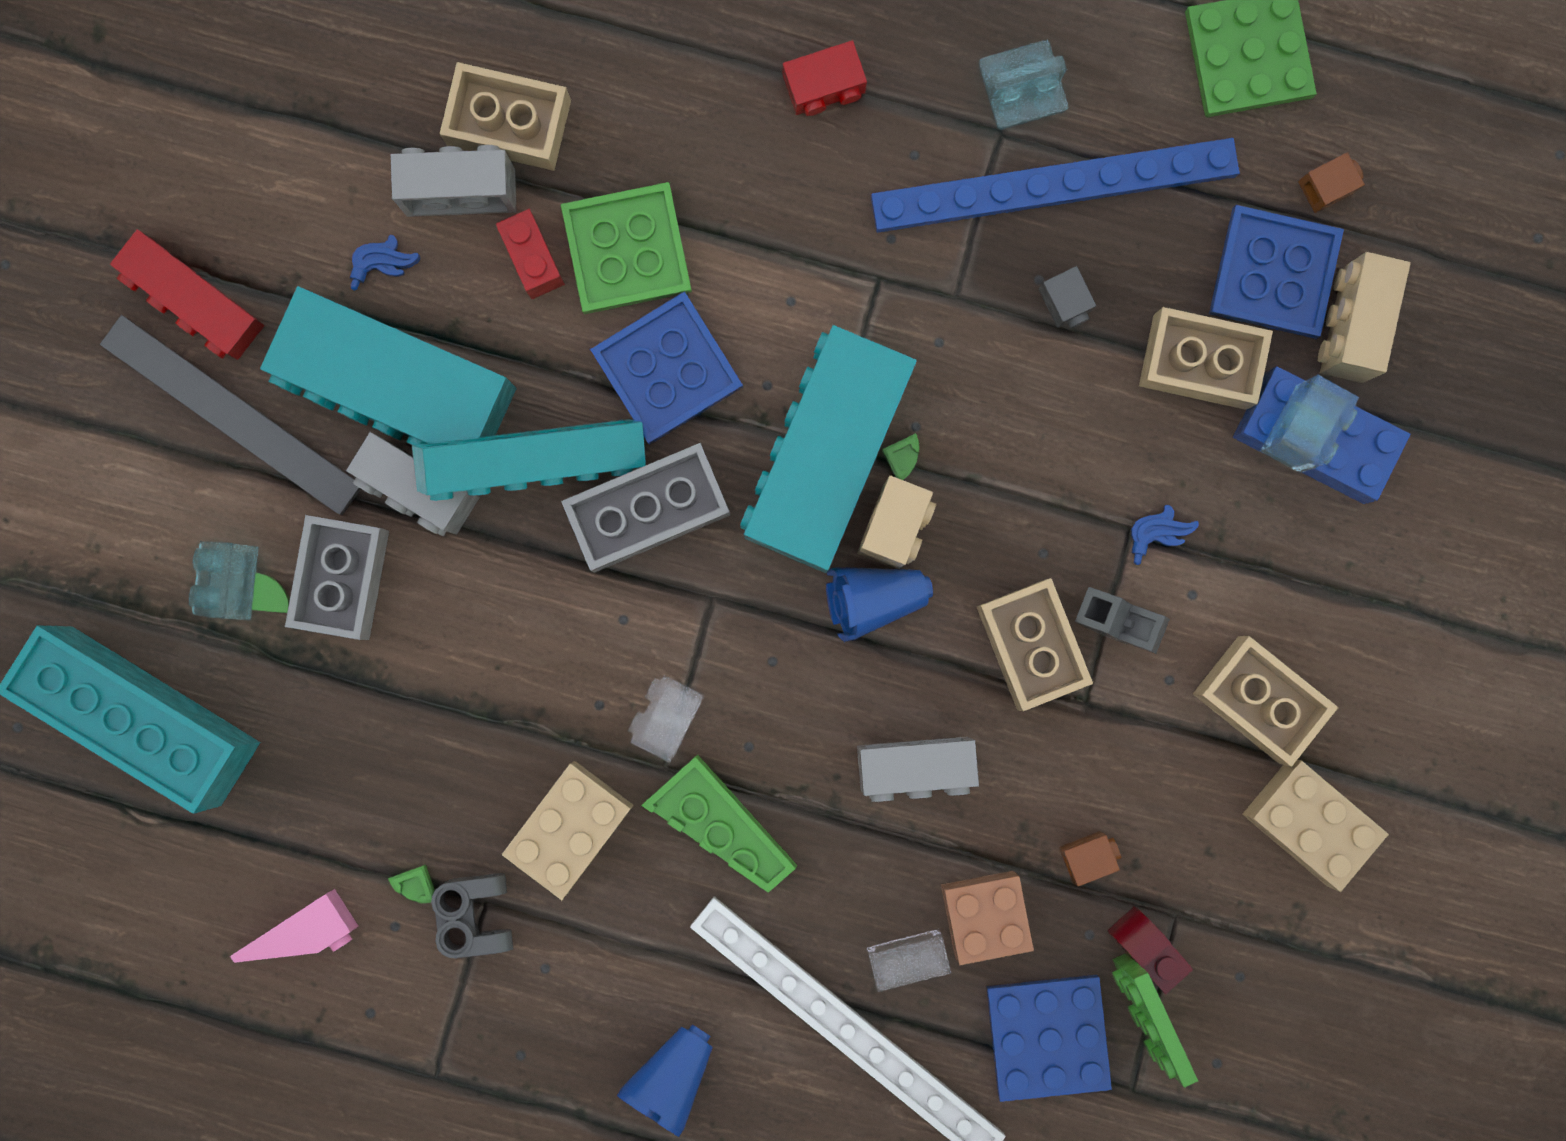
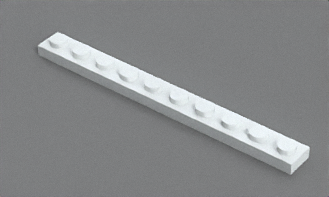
M715 896L691 924V929L950 1141L1004 1140L1006 1136L999 1128Z

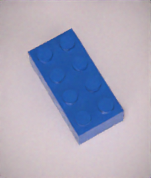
M1276 366L1264 373L1258 404L1245 411L1232 438L1362 504L1378 501L1411 434Z

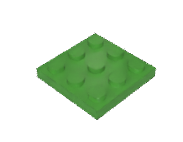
M1223 0L1190 6L1186 9L1185 15L1205 118L1312 99L1317 94L1298 0Z
M669 182L561 204L583 314L677 296L684 291L686 294L692 293Z
M1126 953L1112 959L1117 968L1116 971L1112 972L1113 978L1120 992L1125 993L1128 1000H1131L1133 1003L1128 1006V1010L1137 1027L1141 1028L1145 1036L1148 1035L1149 1039L1143 1042L1152 1061L1157 1062L1161 1071L1164 1070L1169 1079L1175 1077L1184 1088L1197 1082L1198 1079L1148 972Z

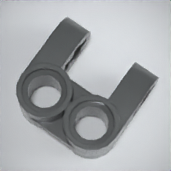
M505 873L453 878L447 880L435 890L432 895L431 905L436 915L437 933L435 942L437 949L442 955L448 958H462L513 950L511 929L479 932L475 923L473 905L475 898L506 894ZM448 890H454L461 895L462 905L460 908H452L446 903L445 894ZM451 928H459L465 933L466 943L464 945L452 943L449 938Z

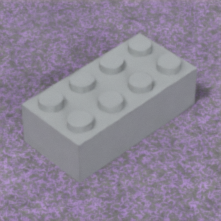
M701 443L561 501L588 567L594 573L730 516L729 509Z

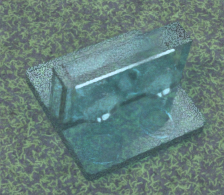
M1048 40L987 56L979 60V68L999 130L1067 111L1068 103L1061 82L1067 70L1063 55L1054 58Z
M200 541L199 548L195 550L193 556V568L196 570L195 585L191 587L189 592V605L192 607L193 615L221 619L251 620L259 547L226 542Z

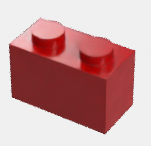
M853 40L783 63L782 75L796 115L805 113L806 116H813L825 111L827 105L839 101L842 105L853 103L862 97L861 94L866 91L867 80Z
M530 208L496 223L525 291L531 299H535L565 285Z

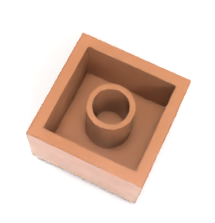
M1015 871L941 884L954 955L959 965L1034 951L1020 877Z

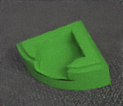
M916 433L882 449L894 477L904 480L907 478L917 463L919 441Z
M256 573L252 610L287 613L290 597L283 586L271 576Z
M426 864L388 878L394 890L407 899L418 903H431L435 889Z

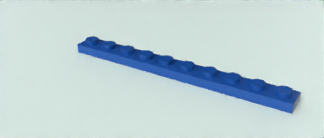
M1234 138L872 193L871 202L876 233L1235 178L1240 172Z

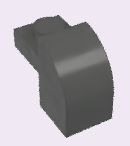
M1088 587L1075 620L1078 624L1096 633L1157 654L1170 621L1166 616L1132 605L1123 598Z

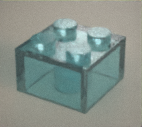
M1316 375L1296 385L1260 451L1298 473L1322 466L1323 463L1327 465L1338 450L1339 444L1335 443L1339 433L1341 430L1346 431L1357 415V410L1353 408L1359 397L1320 375Z

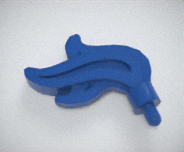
M389 235L388 241L384 243L362 245L355 250L352 256L353 269L350 279L353 281L351 289L356 291L359 284L364 283L367 272L373 269H377L387 276H402L405 274L402 269L416 265L420 261V255L418 253L404 254L396 251L398 241L394 235Z
M1165 505L1163 507L1164 511L1161 514L1146 516L1136 521L1131 528V537L1133 539L1132 554H1135L1134 564H1141L1142 556H1146L1148 544L1152 541L1160 542L1166 546L1183 544L1185 540H1179L1176 537H1184L1195 531L1199 525L1198 521L1191 523L1173 521L1174 510L1170 505Z

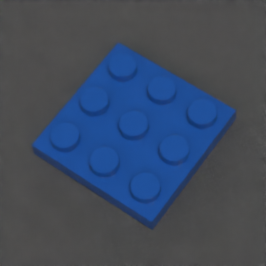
M1235 205L1231 212L1209 314L1314 339L1319 338L1322 332L1344 229Z
M685 291L590 349L633 420L642 422L643 436L649 445L743 388V384Z
M1098 975L986 986L997 1090L1000 1102L1112 1090L1100 978Z

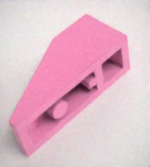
M334 889L230 957L236 963L314 954L321 952L328 946L334 952L353 940L349 933L359 926Z

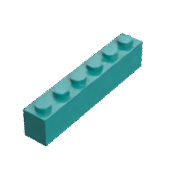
M630 419L412 445L417 492L427 496L430 495V500L433 501L454 498L453 492L466 490L468 495L471 496L485 495L491 493L490 487L503 485L504 490H522L527 488V482L540 481L543 486L563 484V477L576 476L577 481H589L599 479L598 473L611 471V476H622L632 472L633 468L646 466L643 424L640 421Z

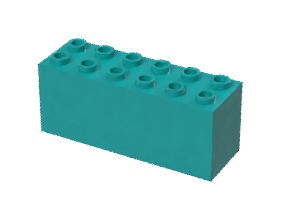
M297 286L260 367V370L271 375L268 382L297 396H300L302 390H304V398L332 411L338 405L340 406L337 411L338 413L367 426L369 420L374 421L373 428L400 441L404 434L409 437L407 443L411 445L496 435L517 389L506 377L299 286Z
M835 325L832 326L829 334L822 332L813 356V359L817 360L814 369L811 367L806 368L799 385V393L803 394L800 403L793 401L784 421V426L789 428L785 438L777 437L770 453V461L774 462L770 473L763 470L755 488V494L760 496L756 507L748 505L740 524L741 529L745 530L744 538L824 573H827L917 362L916 359Z
M37 625L0 683L1 696L193 814L222 806L261 743L72 626Z

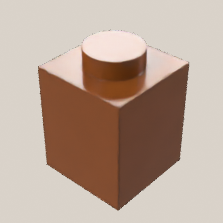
M1348 152L1308 172L1298 181L1314 213L1354 194L1365 185L1362 180L1363 172L1360 165L1350 158Z
M1100 831L1059 847L1071 881L1077 886L1120 871L1116 861L1121 859L1119 848L1113 837L1108 839L1107 835Z

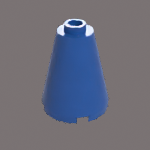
M836 567L831 568L827 572V576H833V582L826 584L829 612L833 625L841 624L844 632L838 633V636L843 642L853 641L926 607L929 598L933 596L931 580L928 576H924L920 570Z
M691 1025L689 1030L681 1027L620 1088L617 1096L646 1117H649L679 1137L685 1129L713 1049L707 1043L711 1036L694 1025Z

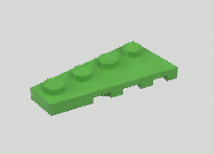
M698 754L641 805L651 813L655 812L668 821L667 824L677 831H682L700 843L699 846L709 853L713 852L728 862V866L768 893L797 867V864Z

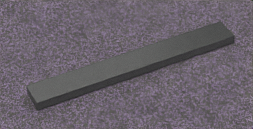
M121 315L100 343L102 347L337 514L343 516L360 492L361 488L353 484L354 478L127 317Z

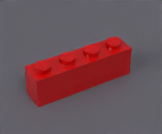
M138 229L110 263L112 267L120 272L117 277L120 282L134 292L140 287L148 293L149 297L146 301L163 314L169 309L179 317L175 323L193 337L199 332L208 339L204 346L222 359L227 354L238 360L265 326Z

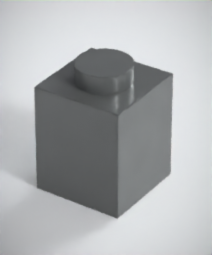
M1077 266L1044 281L1038 289L1057 328L1068 324L1069 328L1072 329L1090 320L1088 313L1096 307Z

